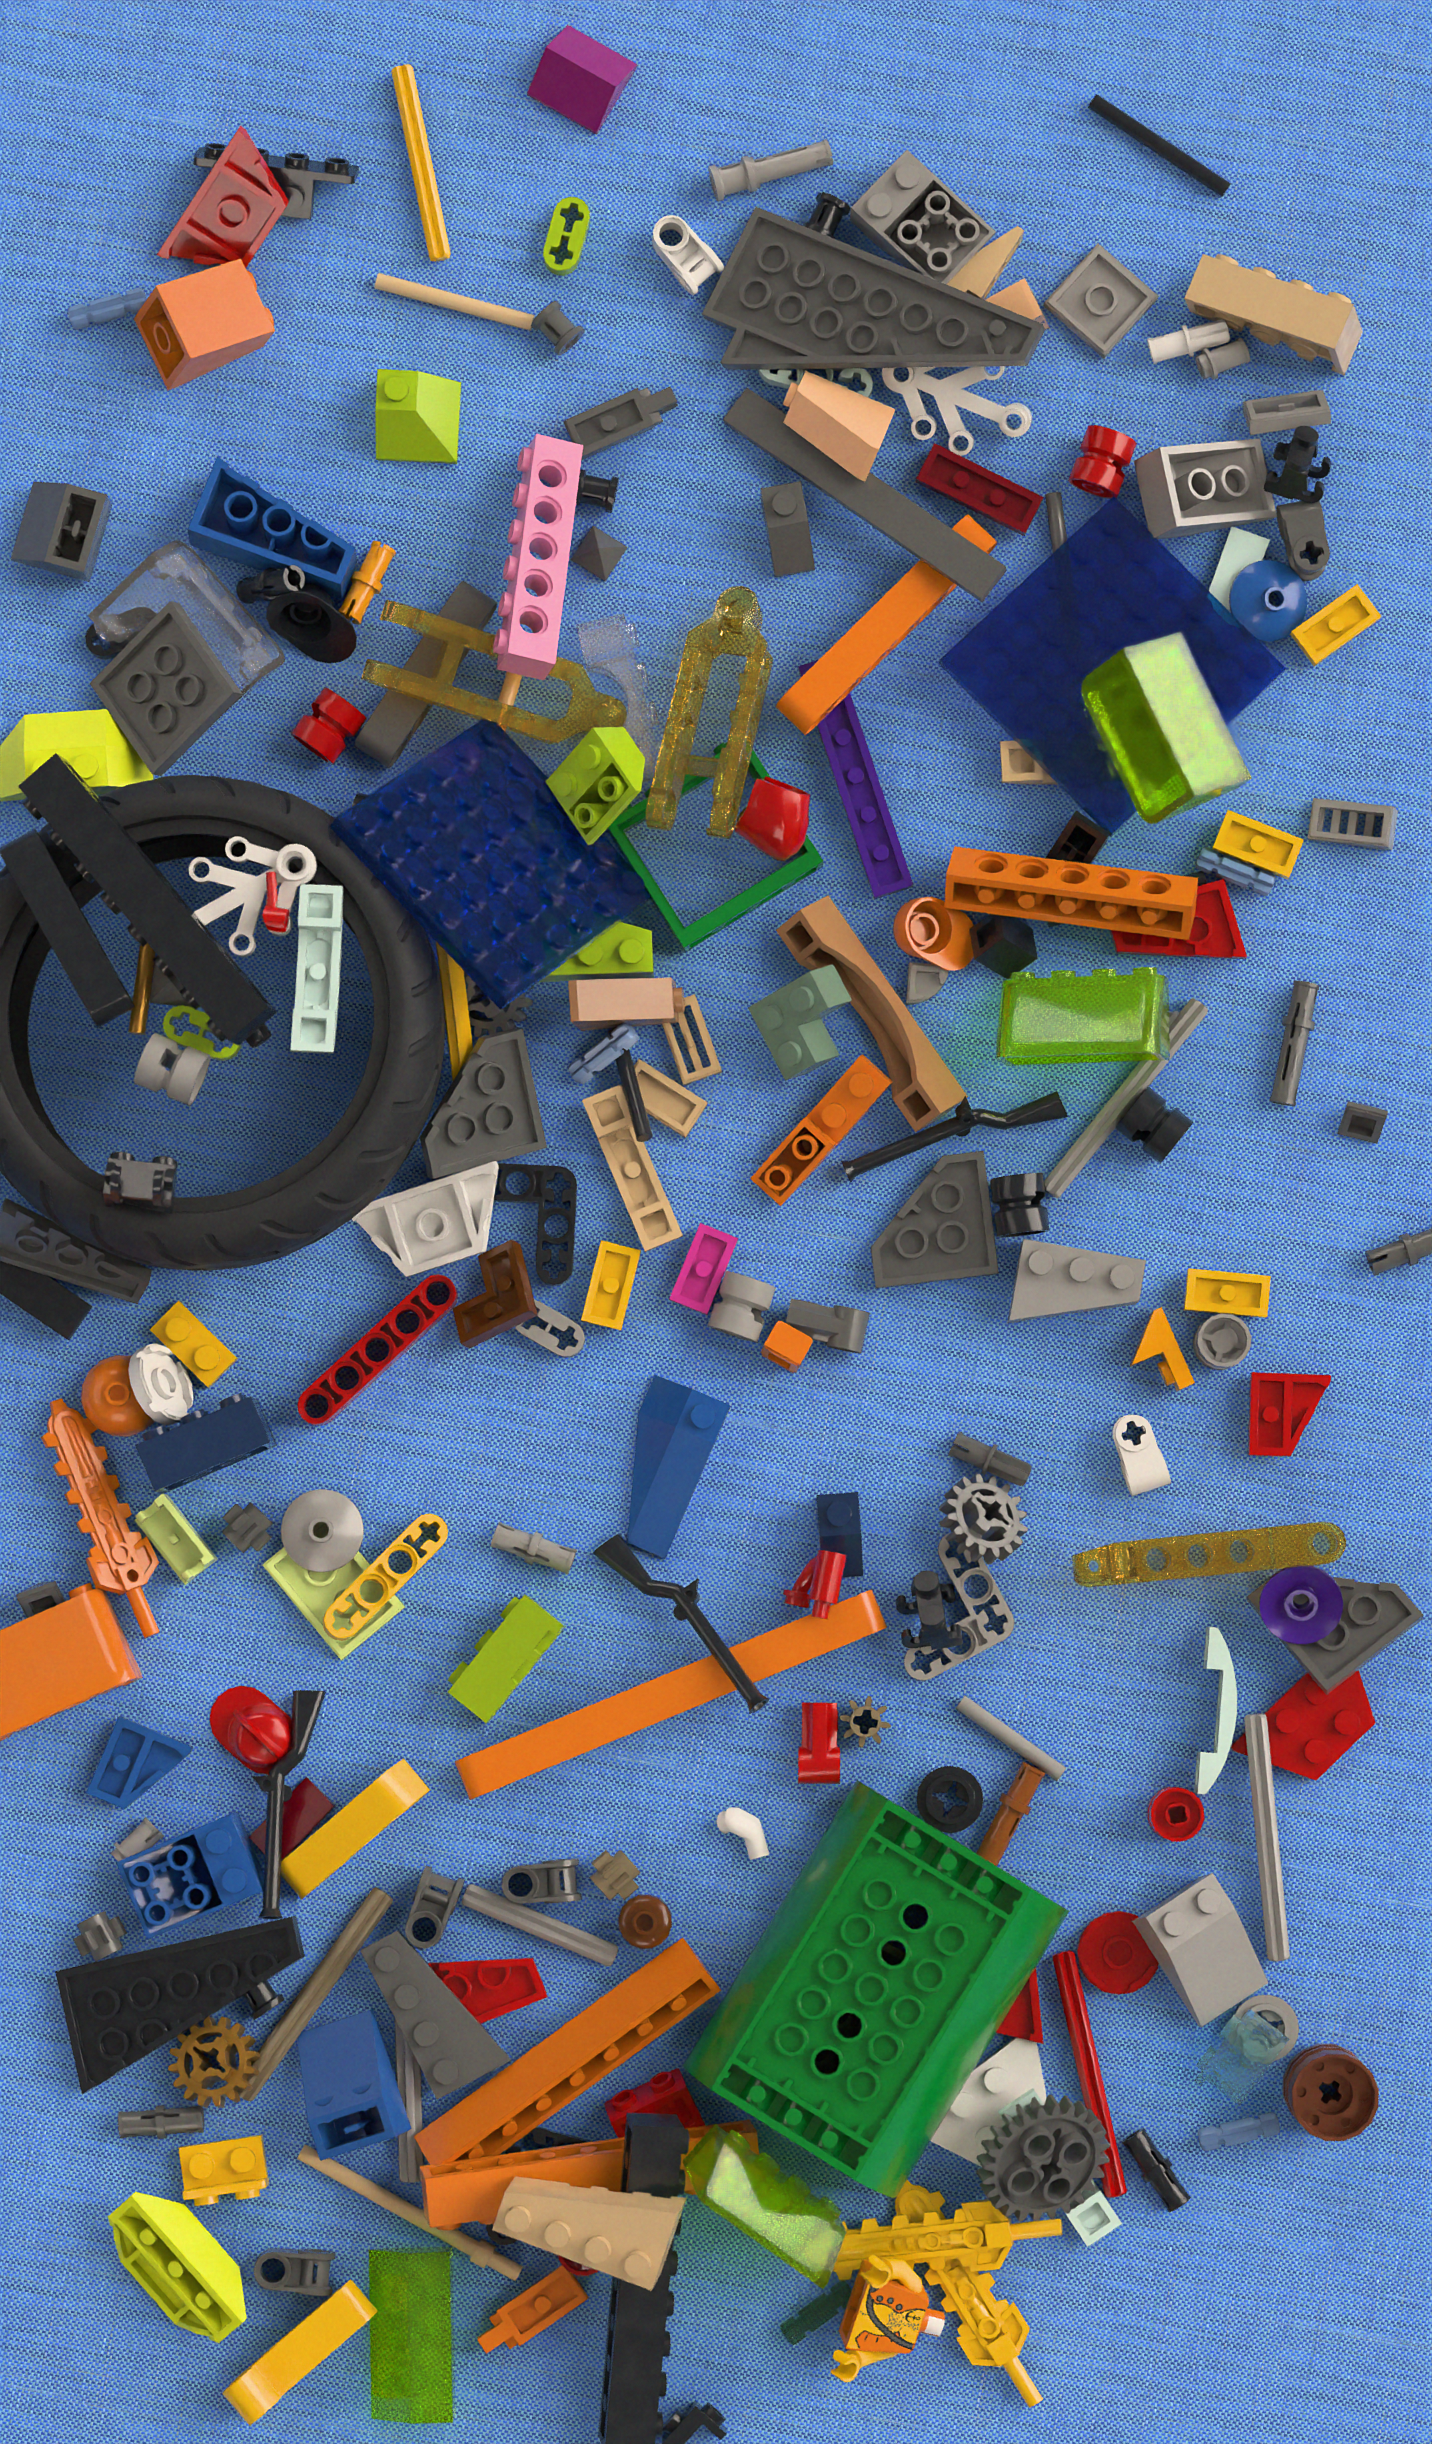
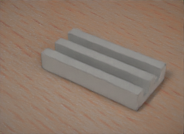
M1323 390L1243 402V415L1246 418L1247 426H1249L1250 435L1296 429L1299 426L1309 427L1331 423V412Z

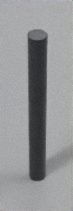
M1098 94L1095 95L1088 108L1219 196L1223 197L1229 189L1230 182Z

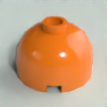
M114 1355L100 1360L89 1370L82 1384L81 1403L86 1417L97 1429L112 1436L131 1437L144 1431L155 1422L144 1412L131 1387L128 1369L132 1355Z

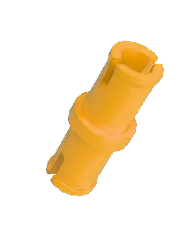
M375 540L372 541L359 571L353 572L350 578L353 583L341 607L338 609V612L345 616L348 621L350 617L353 618L352 623L357 625L361 624L374 594L380 593L383 587L380 582L396 554L393 548L386 544L381 548V542Z

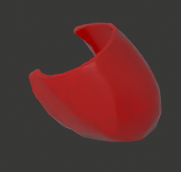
M764 777V780L756 779L747 807L737 817L734 832L764 854L777 861H785L796 854L805 842L809 825L810 794L770 777Z

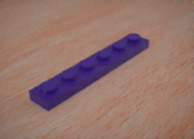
M818 660L798 666L800 677ZM849 693L817 725L875 900L912 888L913 882L851 694Z

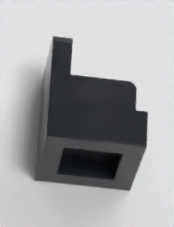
M989 914L970 929L974 960L1006 979L1012 978L1038 959L1033 929L1015 917Z

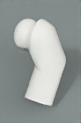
M729 1807L726 1811L718 1814L716 1820L718 1829L725 1834L732 1832L744 1838L750 1860L769 1855L762 1825L756 1816L738 1807Z

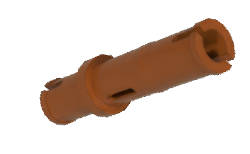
M1024 1761L1021 1762V1766L1007 1794H1001L999 1801L1002 1803L976 1852L996 1866H998L1005 1850L1008 1848L1023 1815L1030 1813L1032 1808L1028 1805L1046 1774Z

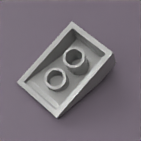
M1260 438L1159 447L1134 461L1150 540L1185 537L1277 517L1272 493L1266 492L1263 489L1268 473Z
M1213 1873L1198 1877L1133 1920L1134 1925L1199 2028L1268 1983L1238 1913Z

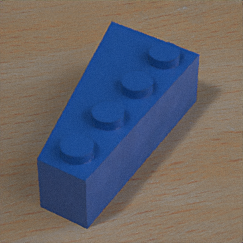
M219 457L216 458L187 529L190 545L260 571L267 568L279 570L289 565H296L303 571L305 583L322 587L330 596L343 600L350 583V578L357 565L356 548L314 520L307 519L281 498L278 500L260 488V484L230 468L229 464Z

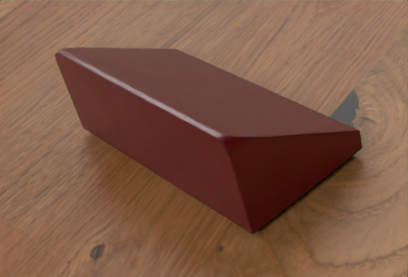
M308 1777L292 1791L291 1799L284 1802L281 1862L336 1807ZM266 1819L249 1836L264 1854Z

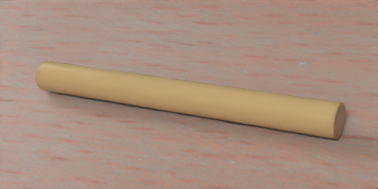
M378 273L375 282V289L529 331L532 330L531 324L535 319V315L381 273Z

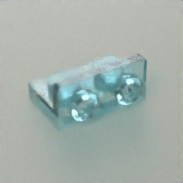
M1250 2008L1241 2019L1233 2015L1219 2034L1225 2041L1218 2050L1212 2046L1208 2048L1196 2064L1202 2072L1194 2081L1201 2087L1207 2080L1239 2106L1290 2040Z

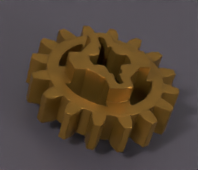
M209 2016L204 2019V2027L196 2024L190 2028L191 2034L189 2036L184 2034L177 2036L182 2046L180 2049H170L169 2053L178 2057L177 2063L168 2066V2070L180 2075L173 2082V2085L179 2089L187 2087L183 2096L185 2099L193 2101L198 2096V2105L206 2108L212 2099L216 2107L224 2108L225 2097L237 2103L240 2101L238 2093L240 2088L248 2091L252 2090V2086L247 2081L249 2075L258 2076L260 2071L251 2067V2061H256L261 2056L260 2053L249 2050V2047L256 2042L254 2037L250 2035L241 2037L245 2031L243 2025L236 2023L231 2027V2020L221 2016L216 2025L214 2018ZM222 2035L221 2037L217 2036L213 2042L205 2044L201 2042L206 2037ZM204 2052L211 2056H217L216 2059L220 2062V2066L225 2069V2072L212 2068L213 2065L209 2062V2058L204 2055ZM237 2052H239V2067H238V2069H237V2067H236V2059H235V2055H236ZM191 2056H192L193 2068H194V2069L192 2070V2072H190V2057H191ZM224 2080L228 2082V2084L221 2088L207 2089L208 2087L212 2088L215 2082Z

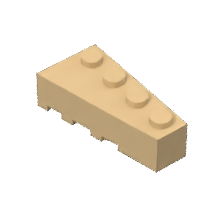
M1205 254L1202 255L1184 297L1190 312L1213 322L1221 319L1225 320L1228 328L1238 332L1242 331L1244 326L1249 327V332L1254 337L1260 339L1259 341L1271 346L1283 341L1287 343L1289 348L1298 352V357L1313 362L1314 357L1319 356L1333 362L1332 371L1345 375L1363 332L1354 304H1351V300L1348 297L1336 292H1329L1328 296L1315 292L1311 285L1300 280L1292 279L1288 283L1276 279L1274 273L1261 267H1254L1253 270L1240 267L1236 260L1225 255L1217 254L1215 258Z
M515 2177L504 2193L492 2230L652 2291L661 2274L687 2198L671 2196L668 2199L653 2197L650 2193L633 2192V2194L608 2191V2188L592 2186L590 2189L573 2187L569 2183Z

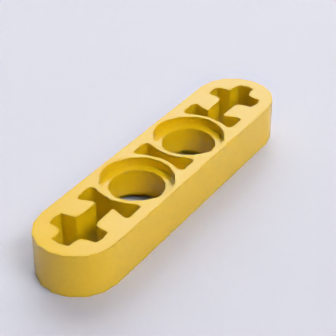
M424 1514L418 1517L329 1606L322 1622L323 1628L329 1637L339 1641L352 1638L428 1562L447 1539V1525L442 1518L434 1514ZM433 1524L438 1529L435 1534L438 1541L434 1543L430 1539L427 1540L418 1550L424 1553L425 1556L419 1558L415 1549L403 1541L409 1538L411 1544H413L422 1533L419 1526L423 1525L428 1528ZM394 1552H404L410 1557L412 1564L408 1572L398 1574L390 1569L388 1559ZM365 1581H375L381 1586L383 1594L379 1601L368 1603L361 1598L359 1588ZM351 1596L356 1606L368 1613L362 1617L358 1610L348 1622L352 1628L348 1631L342 1627L337 1631L332 1626L335 1622L332 1614L334 1612L340 1615L344 1614L352 1605L345 1599Z

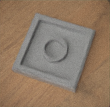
M1098 243L1044 302V307L1104 359L1152 307L1159 296Z

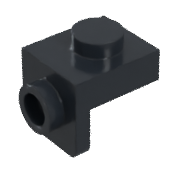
M695 2400L683 2414L677 2410L663 2425V2431L666 2434L662 2437V2444H685L702 2424L722 2440L727 2434V2429L722 2425L726 2418L710 2403L707 2402L703 2407Z

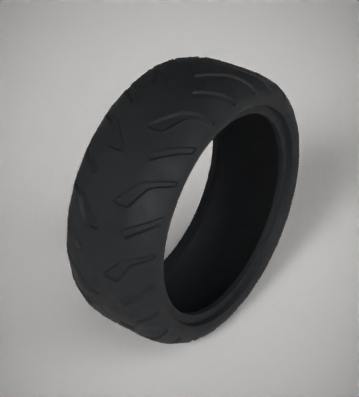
M165 776L154 780L128 784L99 795L98 798L154 865L192 857L228 858L225 852L226 843L231 838L240 836L245 838L250 844L278 852L290 844L303 845L314 854L317 863L315 875L306 884L343 886L342 919L360 943L372 984L374 1029L366 1069L353 1100L328 1136L308 1155L275 1177L252 1187L222 1195L174 1197L173 1213H164V1209L154 1206L153 1201L124 1198L123 1204L114 1203V1207L105 1206L103 1197L105 1177L87 1167L70 1150L50 1121L36 1089L30 1064L28 1021L37 978L52 947L8 867L5 865L0 871V1172L35 1209L56 1225L84 1242L126 1260L153 1267L192 1271L241 1268L276 1260L317 1242L366 1208L389 1184L415 1145L435 1099L444 1054L445 1014L441 979L434 952L413 903L392 871L354 832L317 806L288 792L273 789L256 782L217 776ZM48 823L41 829L39 835L82 909L92 898L102 892L103 888L96 880L89 883L74 866L78 858L70 849L64 852L48 835V832L53 829ZM239 842L232 847V855L234 857H241L246 852L244 843ZM299 858L291 860L288 865L289 871L291 873L300 872L303 868V861ZM248 860V862H252V863H255V864L263 865V864H260V863H257V862Z

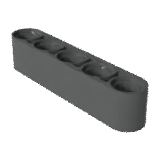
M460 582L359 733L354 747L387 768L393 766L486 627L497 608L498 602L467 582Z

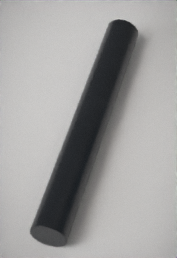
M614 1027L608 1031V1035L610 1037H612L611 1032L617 1027ZM623 1048L624 1053L615 1061L636 1139L638 1142H645L650 1140L653 1135L630 1050L626 1051Z

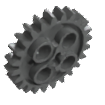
M1052 2094L1048 2095L1044 2105H1040L1036 2097H1033L1030 2109L1025 2110L1018 2103L1016 2105V2116L1012 2118L1005 2113L1001 2115L1005 2125L1002 2128L997 2126L989 2128L995 2137L993 2140H982L981 2144L987 2153L977 2155V2160L982 2166L976 2171V2174L982 2181L980 2184L981 2189L995 2209L1000 2208L1006 2217L1014 2213L1019 2222H1022L1028 2214L1033 2221H1039L1043 2212H1046L1050 2219H1055L1056 2209L1060 2207L1067 2214L1070 2213L1069 2202L1075 2200L1083 2204L1085 2201L1081 2193L1084 2190L1095 2192L1096 2188L1091 2180L1092 2178L1104 2177L1105 2174L1099 2165L1109 2162V2158L1104 2150L1110 2147L1109 2142L1104 2137L1107 2132L1091 2109L1087 2110L1080 2100L1073 2104L1068 2096H1064L1057 2103Z

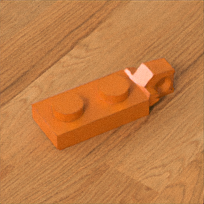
M560 2265L499 2307L496 2313L489 2317L494 2326L477 2337V2341L486 2354L503 2342L506 2343L509 2349L516 2345L521 2346L589 2299V2296L575 2275L567 2271L563 2265Z

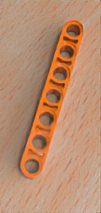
M969 514L964 516L952 528L987 554H990L998 543ZM919 560L782 696L775 707L804 735H807L957 585Z

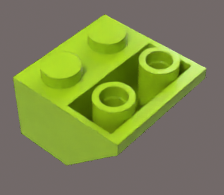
M624 727L592 728L545 781L587 845L594 844L640 793L645 757Z

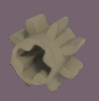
M867 1696L865 1706L858 1707L856 1702L850 1700V1707L854 1711L850 1716L841 1715L839 1717L842 1721L849 1722L850 1729L845 1731L843 1736L847 1738L854 1733L858 1735L859 1747H863L865 1738L871 1736L875 1742L880 1744L881 1738L877 1734L880 1727L891 1728V1724L881 1722L880 1717L887 1707L881 1706L877 1710L872 1708L871 1696ZM863 1710H870V1717L877 1720L876 1727H869L867 1734L860 1733V1726L853 1724L854 1716H861Z
M605 1850L591 1863L597 1871L589 1878L609 1900H612L617 1894L626 1900L639 1888L633 1879L641 1872L621 1850L613 1856Z

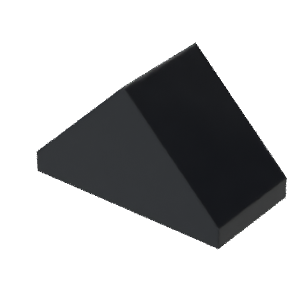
M1075 811L1046 858L1092 864L1106 844L1110 833L1078 811Z

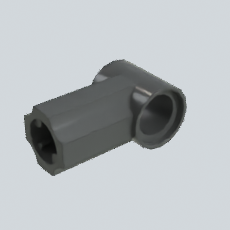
M791 1299L786 1324L808 1335L815 1341L824 1342L827 1347L861 1354L870 1313L844 1306L834 1305L832 1308L818 1305L817 1303Z

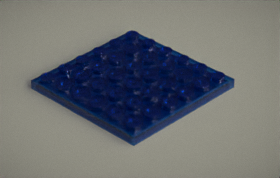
M1114 496L939 661V665L1101 828L1110 833V837L1128 822L1286 670L1156 538H1153V535Z
M488 715L337 816L329 827L501 1010L651 899V895L646 889L641 876L636 873L630 864L602 835L594 844L587 845L545 781L548 777L494 719Z

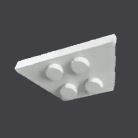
M497 1161L372 1201L366 1208L354 1216L352 1220L357 1221L372 1237L371 1240L374 1244L392 1258L393 1264L406 1277L486 1252L499 1168Z
M1015 2037L976 2066L932 2137L931 2142L981 2166L977 2160V2155L987 2153L981 2142L982 2140H993L995 2137L989 2128L991 2126L1002 2128L1005 2125L998 2111L1032 2088L1043 2104L1046 2101L1047 2096L1037 2042Z

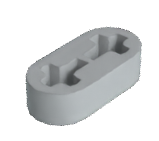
M534 1300L536 1308L539 1309L538 1317L548 1324L546 1329L543 1330L536 1325H531L529 1329H525L522 1327L523 1322L515 1326L516 1330L558 1356L568 1358L579 1354L585 1344V1334L581 1326L542 1302ZM552 1327L561 1332H566L568 1328L574 1329L573 1337L578 1341L575 1347L568 1345L564 1350L558 1347L559 1339L550 1334Z

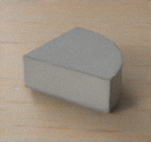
M909 962L906 1005L919 1004L935 996L946 982L949 971L938 968L933 964Z

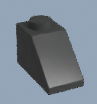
M801 481L761 488L760 500L775 578L815 571Z

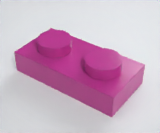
M700 1223L669 1300L708 1315L738 1238Z

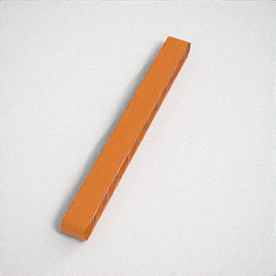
M871 1589L830 1606L828 1620L812 1617V1614L728 1649L751 1681L755 1683L888 1627ZM713 1655L454 1761L469 1800H472L737 1689Z

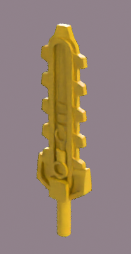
M907 2179L895 2199L896 2215L906 2214L910 2223L923 2221L925 2212L937 2211L941 2219H946L940 2209L945 2203V2199L940 2191L930 2193L926 2188L920 2185H913ZM960 2259L945 2260V2267L942 2270H932L929 2262H926L929 2269L924 2274V2277L930 2286L940 2284L946 2296L940 2303L946 2313L956 2311L963 2322L957 2328L960 2336L956 2337L970 2363L981 2366L1001 2367L1003 2365L1029 2408L1043 2400L1017 2357L1020 2355L1030 2327L1014 2301L1011 2305H1009L1006 2299L996 2301L990 2291V2288L995 2283L989 2272L980 2274L979 2271L970 2272V2266L963 2267Z
M989 2199L962 2202V2208L955 2209L954 2218L941 2219L937 2211L924 2213V2218L921 2222L910 2223L906 2214L893 2216L892 2225L879 2226L876 2218L863 2219L862 2226L858 2229H848L845 2221L832 2222L831 2231L819 2238L816 2244L805 2249L806 2260L818 2263L828 2271L836 2272L839 2280L852 2279L853 2270H858L862 2260H868L873 2254L880 2259L901 2258L913 2271L914 2264L929 2262L932 2270H942L945 2267V2260L960 2259L963 2267L970 2266V2272L997 2270L1001 2268L1014 2244V2240L1063 2235L1061 2218L1012 2224L1011 2218L1006 2217L1000 2208L995 2209Z

